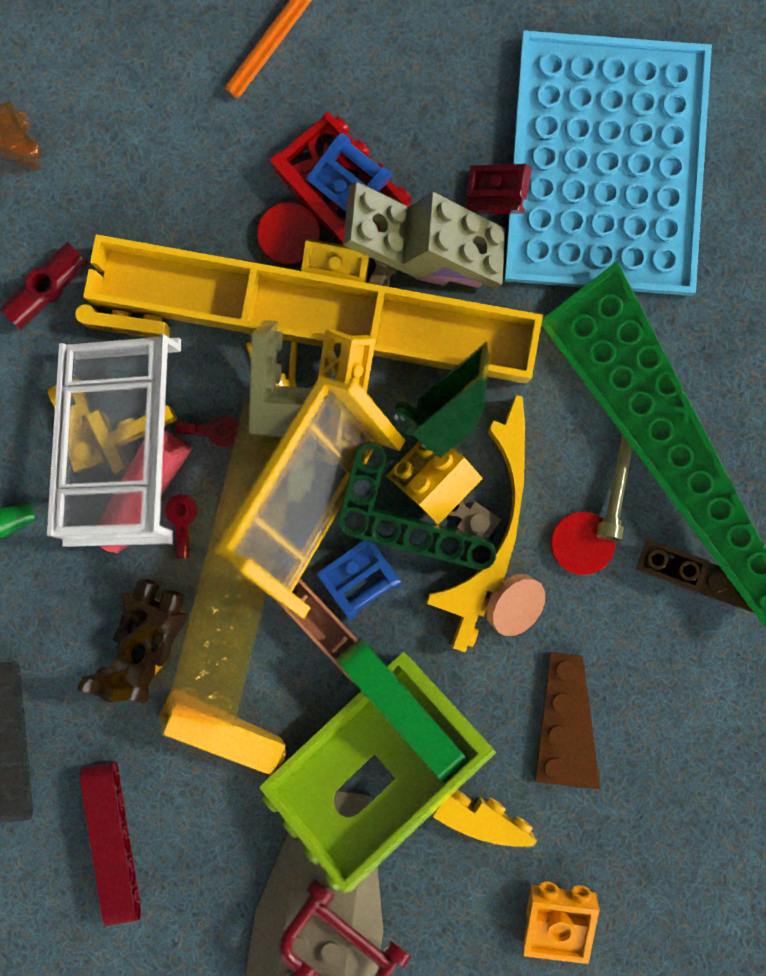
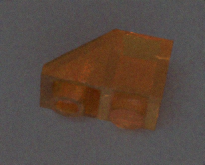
M11 101L0 105V156L32 170H41L39 158L43 157L37 141L35 139L31 140L27 130L31 129V124L24 110L18 111Z

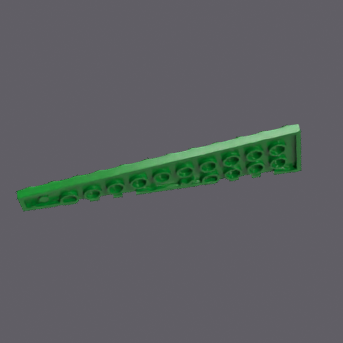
M616 261L542 319L541 325L766 628V548L619 262Z

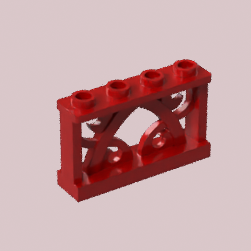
M327 111L320 120L284 151L278 152L273 156L270 162L273 171L304 206L314 214L315 218L339 245H343L346 218L341 219L337 215V211L341 207L334 201L326 204L322 200L325 194L318 188L312 187L306 179L322 158L316 152V142L324 135L336 138L339 134L344 133L351 139L350 143L368 158H370V151L360 139L355 141L348 134L350 130L341 117L337 116L334 118ZM327 142L324 144L323 147L324 153L328 149ZM309 147L312 159L292 166L290 163ZM341 154L336 161L348 171L357 173L359 180L367 186L370 183L371 176L349 158L343 157L344 154ZM380 162L377 164L381 168L384 167ZM390 180L379 191V193L408 207L411 206L410 202L412 199L408 192L402 186L397 188ZM372 219L375 225H377L378 231L380 232V227L378 223Z

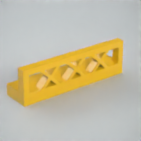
M325 329L318 379L320 376L330 378V374L333 372L336 381L347 384L350 378L354 379L367 394L376 338L368 335L349 336L335 329ZM335 340L342 343L340 357L338 358L334 352ZM330 397L327 402L331 410L330 419L327 420L324 407L315 423L353 461L357 453L360 430ZM317 442L316 450H313L312 455L330 465H337L338 463L325 450L319 448V443Z

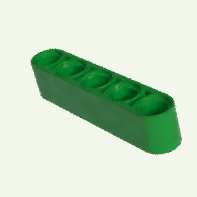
M361 637L336 659L342 669L443 783L469 761L458 746Z

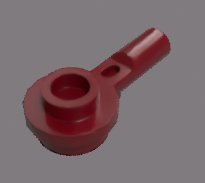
M226 415L214 418L210 424L185 421L176 422V433L209 436L210 440L220 447L233 445L240 435L237 421Z
M180 494L169 499L165 512L168 520L176 525V558H189L188 525L192 524L195 520L198 508L196 502L191 497Z

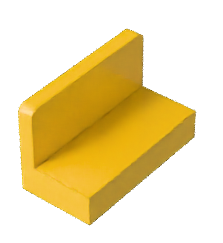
M307 239L305 241L301 271L365 283L368 277L369 256L344 245Z

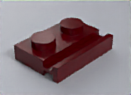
M527 164L471 165L466 191L468 201L467 206H464V208L476 214H524L523 203L524 200H527L532 167Z

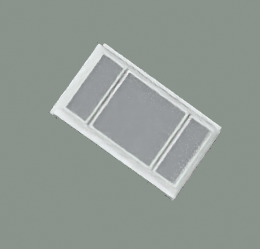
M162 334L154 338L68 345L64 343L59 344L47 536L63 539L62 546L172 544L173 531L160 527L159 522L167 353L181 352L180 338H169Z

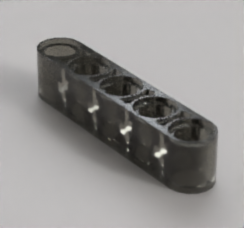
M17 661L0 663V823L30 820L33 815V803H29L33 802L30 771H27L30 769L27 739H24L27 737L24 707H21V705H24L21 675H18L21 673Z

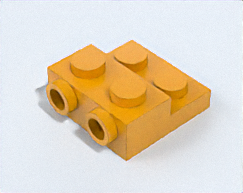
M548 881L540 883L539 886L531 885L526 911L527 925L523 942V956L589 964L599 914L596 893L581 885L574 886L572 890L560 889L556 884Z

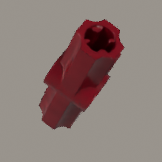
M66 242L41 268L34 269L28 274L25 284L0 310L22 330L44 307L59 299L62 295V290L89 262ZM49 279L50 287L48 290L39 292L40 284L44 280Z

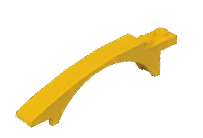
M518 395L513 398L505 423L501 424L493 421L488 430V434L496 443L504 458L512 490L510 518L503 539L496 549V560L489 568L479 569L471 577L453 587L429 593L426 601L429 605L462 616L451 644L452 648L462 652H466L467 646L473 647L479 632V629L475 628L478 616L484 617L489 602V598L485 597L487 591L493 593L496 590L498 592L503 586L501 583L505 579L516 540L524 487L525 459L523 397Z

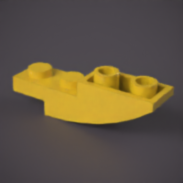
M457 790L432 813L434 818L448 827L482 841L515 847L534 846L537 842L534 834L531 832L533 827L519 816L515 820L504 813L506 808L491 797L488 801L479 797L472 807L470 805L472 800Z

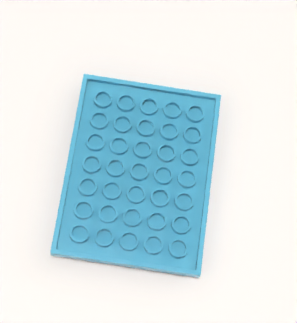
M523 31L513 164H527L532 167L527 200H524L523 203L524 214H509L505 282L584 287L614 262L618 261L633 291L693 296L696 293L712 45Z

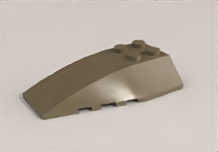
M337 790L334 796V806L337 812L344 817L358 815L372 802L371 795ZM288 833L255 911L245 976H289L292 970L285 965L279 953L280 939L288 925L311 894L306 889L314 879L335 895L327 907L381 950L383 920L378 866L352 891L342 892L341 889L336 891L325 879L324 875L327 872L320 863L314 864L303 851L306 845L299 837L294 838ZM314 914L294 940L292 946L295 955L322 976H374L378 970V965Z

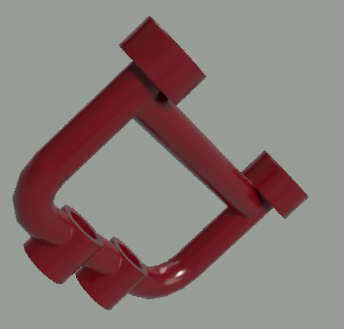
M315 879L306 889L311 894L284 931L279 944L281 959L292 970L289 976H322L309 964L296 956L292 949L294 940L314 914L379 966L374 976H391L398 964L404 968L411 959L409 954L391 940L384 950L381 951L331 911L327 906L335 895Z

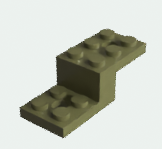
M359 182L349 186L344 246L420 280L447 267L492 289L502 285L505 228L435 192L430 193L408 207ZM372 219L378 223L380 227V232L378 231L377 226L372 221Z
M265 320L252 333L249 434L284 437L313 389L276 385L280 384L282 372L281 364H276L277 351H281L283 342L282 332L277 331L278 321ZM308 434L288 467L287 501L300 502L305 491H310L311 480H315L316 461H311L313 450H316L317 441L310 434Z

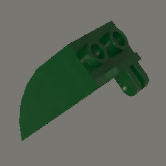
M487 341L420 396L415 409L405 401H398L396 403L393 417L405 428L404 432L408 436L412 434L426 450H431L439 458L464 440L480 419L484 408L489 365Z

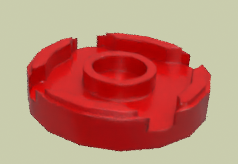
M292 202L280 203L268 209L260 219L257 230L259 245L265 256L271 261L286 267L302 264L305 241L307 239L318 241L321 239L319 223L314 214L303 205Z
M586 511L571 513L561 519L553 529L550 540L551 552L558 564L567 572L577 575L595 574L605 568L612 559L616 546L615 541L596 537L598 523L602 522L603 519L599 515Z

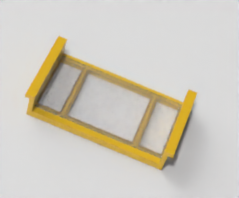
M322 376L319 377L215 552L234 563L238 567L237 570L302 619L305 618L310 607L295 596L292 591L344 503L359 447L365 442L375 441L382 446L400 451L406 441L356 380L351 378L345 384ZM368 448L363 451L362 460L365 464L374 448Z

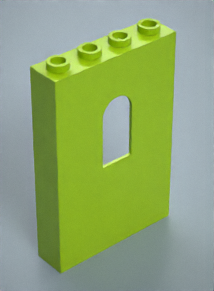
M404 651L387 667L469 759L465 765L443 783L361 691L259 787L265 794L262 798L264 803L274 813L278 811L285 819L282 823L284 828L292 837H299L306 845L303 851L314 864L320 863L327 872L324 875L325 879L336 891L340 889L342 892L352 891L496 753ZM376 755L396 779L358 815L354 817L342 816L334 806L336 791L370 758Z

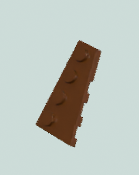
M549 651L535 781L600 790L583 656Z

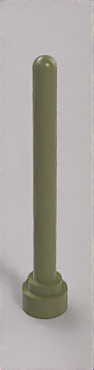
M623 435L621 437L607 516L603 517L602 522L598 523L596 537L612 541H622L624 527L621 526L622 521L619 520L633 449Z

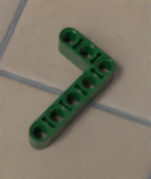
M375 441L365 442L359 447L339 519V525L345 534L475 569L484 570L494 564L496 551L488 538L373 508L385 465L386 453L384 448ZM374 448L380 453L381 458L377 464L367 465L363 462L362 453L365 449ZM359 480H366L371 484L372 491L367 496H359L354 492V484ZM350 512H358L363 516L364 522L359 527H351L346 523V515ZM383 520H389L395 525V530L391 535H382L377 531L378 523ZM416 528L424 530L427 534L426 539L419 544L411 542L408 538L409 533ZM444 538H455L458 541L457 547L450 552L443 551L440 548V543ZM478 545H485L489 548L487 557L482 560H476L472 557V551Z

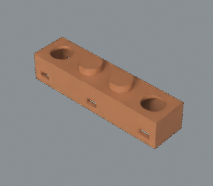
M286 565L274 579L281 583L291 567ZM300 578L297 582L298 591L295 596L310 607L305 618H300L278 600H276L277 603L353 683L354 681L342 669L336 659L358 639Z

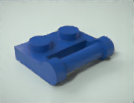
M341 133L335 138L306 179L343 210L347 211L349 186L355 182L365 184L336 161L341 154H344L373 178L367 187L377 192L389 182L392 172L386 167H379L353 146L348 136Z
M363 540L317 573L350 621L358 616L357 612L391 587L396 589L403 584L376 545L367 540ZM378 569H381L385 577L350 602L344 595L347 591Z

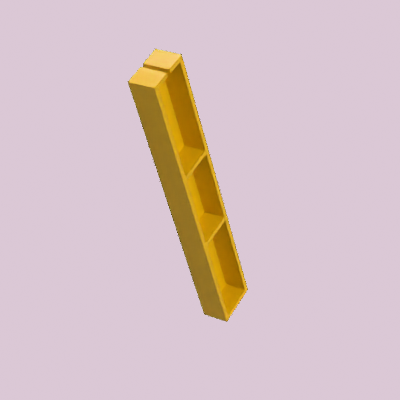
M96 234L90 263L99 272H103L104 276L102 277L96 270L89 269L83 296L93 306L142 315H156L165 319L252 334L265 320L278 321L277 331L282 332L283 340L323 347L325 329H335L349 336L368 335L376 338L373 352L375 357L453 370L487 341L489 351L487 377L527 384L532 379L543 318L542 314ZM335 340L334 349L341 350L342 343Z

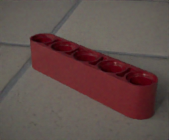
M116 761L83 766L80 771L81 789L100 909L105 926L139 921L141 918L140 902L137 903V901H140L135 870H132L135 867L130 838H127L129 837L125 806H121L124 804L120 774H116L119 772Z

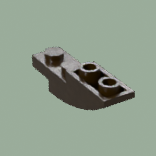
M649 539L645 540L635 568L636 570L686 590L754 613L719 565Z

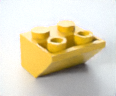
M419 441L386 475L394 485L438 525L483 479L466 458L453 448L439 458L431 450H426Z

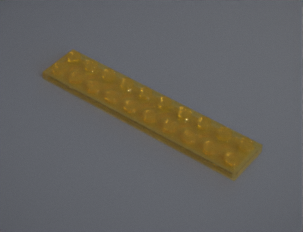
M250 397L245 399L167 709L168 714L233 728L235 727L266 591L237 570L238 567L234 563L215 552L283 439L280 436L249 434ZM288 469L260 515L278 532H281L288 502ZM253 526L237 554L250 559L271 575L277 545Z

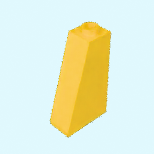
M171 688L158 717L163 735L269 775L274 773L276 767H281L287 752L285 749L286 745L281 737Z

